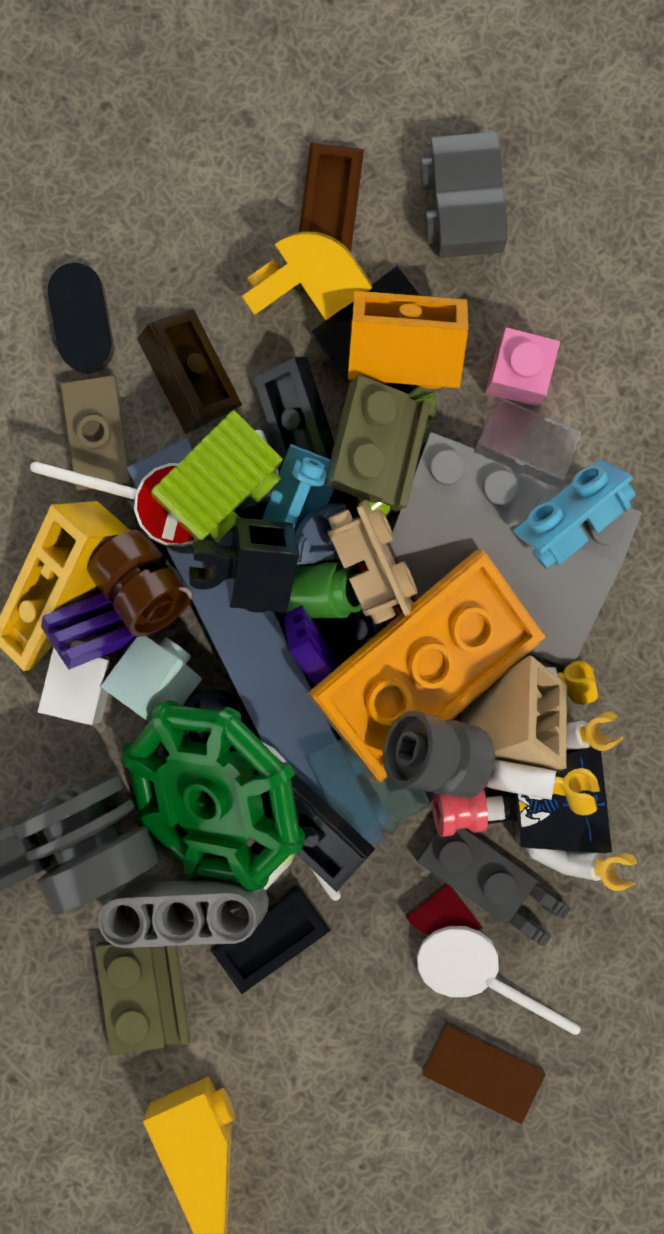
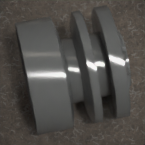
M120 774L105 779L86 780L36 805L21 822L11 827L16 840L23 839L40 830L46 839L23 853L27 861L41 859L50 855H54L57 865L37 880L53 915L70 911L120 887L146 872L161 860L145 826L119 832L115 824L135 807L133 800L123 801L110 808L107 807L104 798L125 787Z

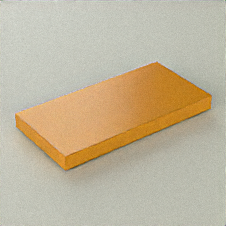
M475 550L412 604L410 614L404 616L402 612L307 694L372 778L381 783L388 777L383 763L385 738L390 726L398 716L407 711H419L438 716L444 721L453 720L546 637L485 551Z

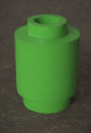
M342 562L298 564L288 611L303 605L311 618H346L352 612L360 611L362 609L361 604L349 579L362 571L357 567L351 566L344 569Z

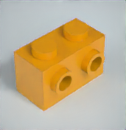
M355 291L348 380L361 375L382 384L419 385L426 389H439L442 387L460 388L469 330L467 300Z

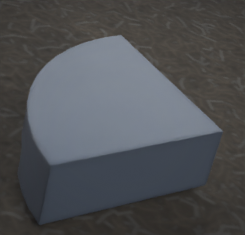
M330 503L323 505L309 513L301 521L295 530L299 550L298 564L341 561L327 533L328 530L332 529L328 518L346 510V504Z

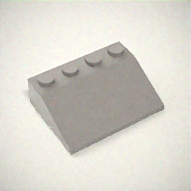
M431 432L415 470L408 505L400 510L393 527L394 541L387 543L395 563L398 564L404 561L411 572L418 592L410 596L413 603L475 550H484L546 637L529 653L567 667L576 661L623 564L642 512L630 508L599 533L592 530L587 520H585L580 527L589 541L566 559L561 566L553 564L548 569H545L533 556L532 551L535 549L515 535L513 530L527 520L534 508L550 501L569 484Z

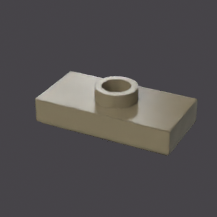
M115 375L61 383L73 472L125 486L133 485L132 478L127 469L130 464L118 381ZM75 484L76 491L79 493L97 490Z

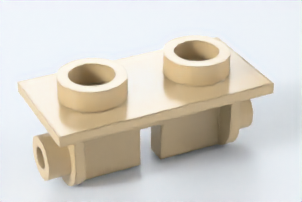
M366 499L357 507L360 516L354 519L349 509L329 517L328 521L332 529L328 530L327 533L333 542L344 569L363 560L367 565L368 570L349 579L364 615H371L374 623L378 624L396 615L392 606L400 604L404 616L410 614L413 604L410 596L418 593L406 563L403 561L396 564L387 543L394 541V536L382 509L372 511Z

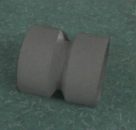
M407 711L398 716L390 726L383 749L385 772L389 780L396 786L429 791L459 799H470L479 795L488 784L493 772L495 759L493 742L488 733L481 727L455 720L444 721L438 716L419 711Z

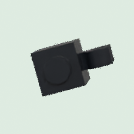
M236 518L231 546L220 545L210 540L193 542L194 560L200 562L207 561L212 564L206 568L189 567V583L191 587L202 590L212 589L226 580L230 608H241L255 613L266 611L287 612L299 559L293 523Z

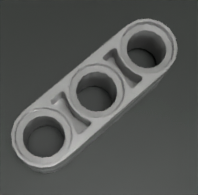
M218 879L139 882L126 886L103 906L99 913L98 926L100 933L107 942L122 948L234 944L242 942L252 935L268 911L269 900L264 888L248 891L241 884ZM235 900L242 903L248 910L249 919L235 917L228 908V901ZM176 902L183 903L190 908L194 916L193 922L185 921L179 917L175 910ZM123 905L130 906L137 912L140 924L133 923L126 918L123 912Z

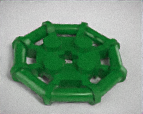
M167 700L154 707L152 718L134 742L125 745L122 762L130 771L139 813L135 816V820L139 827L145 826L178 859L184 866V874L197 880L200 876L238 883L248 891H255L267 885L269 876L290 855L297 854L302 850L305 833L298 826L291 778L295 772L289 762L282 763L241 722L240 712L231 707H226L222 711L180 706L173 700ZM186 730L210 733L207 743L194 742L190 740ZM161 742L170 754L166 758L167 761L156 755V749ZM232 745L237 751L230 752V746ZM268 790L274 820L264 815L261 794ZM205 791L206 793H208L214 800L216 806H214V804L209 798L202 795L201 792ZM177 823L188 833L186 836L176 826ZM251 837L265 846L259 855H254L247 845ZM212 854H214V855H219V856H225L226 858L218 857V856H213Z

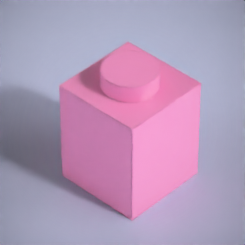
M506 327L497 343L485 394L537 407L547 396L560 341Z

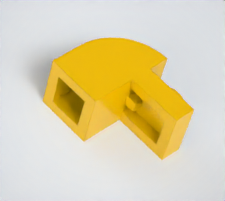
M299 232L284 237L275 243V246L287 263L279 267L276 261L272 259L247 277L252 288L246 291L242 297L255 315L301 283L324 319L327 320L354 301L355 291L367 292L372 289V283L349 249L340 241L319 232Z

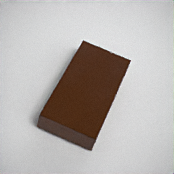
M310 142L299 232H319L329 235L340 241L351 252L364 149Z
M445 1021L422 1068L423 1076L520 1124L523 1123L546 1075L542 1068Z

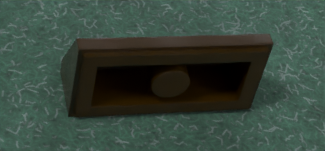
M194 309L151 322L145 327L137 340L185 434L242 406Z

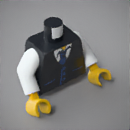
M604 712L590 720L589 723L585 721L567 723L566 769L556 773V777L565 778L574 769L584 768L590 770L598 781L600 791L591 792L585 790L579 793H586L595 798L596 812L590 815L576 814L570 809L566 796L552 794V799L550 800L502 790L485 791L488 824L512 822L514 840L520 847L526 849L531 859L564 875L594 881L602 880L609 889L623 891L634 886L636 883L621 880L616 874V864L634 865L637 863V860L629 853H621L608 859L602 854L612 852L601 751L613 748L624 737L619 736L615 739H609L602 734L600 724L611 722L618 718L613 712Z

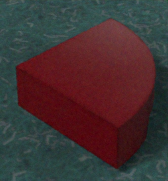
M447 883L443 884L405 914L406 919L416 929L427 935L447 926H467L478 931L483 928L453 887Z

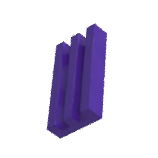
M103 594L49 613L42 618L41 628L68 670L131 645L137 638V636L131 635L125 626L71 648L69 646L70 643L92 634L100 635L110 631L115 625L122 623L114 610V602L107 600ZM166 627L146 637H150L160 632L165 631Z
M302 605L285 613L286 618H284L288 647L289 652L314 686H316L343 662Z

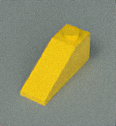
M98 501L52 504L2 610L0 615V648L23 671L32 670L53 646L41 628L43 616L96 596L100 590L89 576L87 569L90 560L109 540L119 534L130 531L129 528Z
M210 1076L151 1102L143 1123L193 1234H228L232 1128L230 1122L235 1120V1112L225 1089L221 1088L216 1091Z

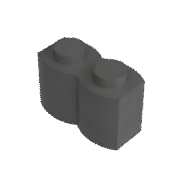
M498 131L431 137L430 155L420 156L422 189H433L434 209H425L427 243L437 242L439 258L504 252L508 237Z

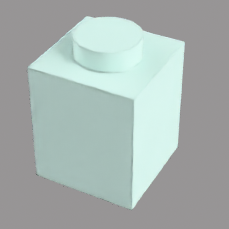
M141 636L134 640L100 687L149 722L152 718L154 707L161 702L173 700L180 706H183L202 678L186 665L192 656L173 641L164 637L158 645L148 637Z

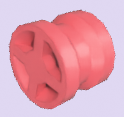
M484 789L479 795L470 799H459L431 792L433 818L440 837L452 836L457 829L468 828L473 833L487 830L488 808Z

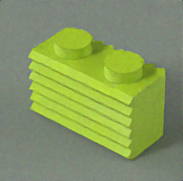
M233 410L151 491L152 497L196 541L206 540L211 536L218 543L235 526L236 518H240L234 511L249 496L258 503L282 479L275 470L280 466L283 459Z

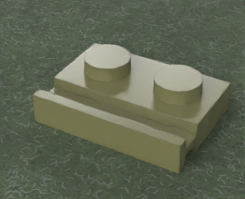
M361 375L352 379L349 384L324 485L364 500L367 499L372 503L380 502L389 505L390 509L395 511L406 508L431 403L425 400L422 402L408 398L409 394Z
M109 942L97 943L95 953L110 1056L165 1048L166 1045L178 1043L188 1045L191 1041L178 946L122 948L116 947Z

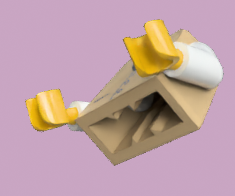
M530 655L510 668L462 711L461 722L481 727L488 733L493 742L494 766L486 786L492 789L550 800L552 799V794L566 796L567 803L574 813L579 815L593 814L597 810L595 798L589 794L579 792L585 790L591 792L600 791L594 774L590 770L579 768L570 771L565 778L556 777L557 772L566 769L567 692L570 700L576 704L581 705L594 702L598 698V690L593 668L585 661H575L565 668L564 673H557L556 667H545Z

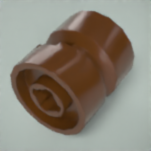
M142 529L130 530L109 540L95 553L89 562L87 569L89 576L107 600L114 602L113 607L116 614L131 635L141 637L160 631L176 620L190 604L192 598L191 589L176 569L166 564L164 553Z

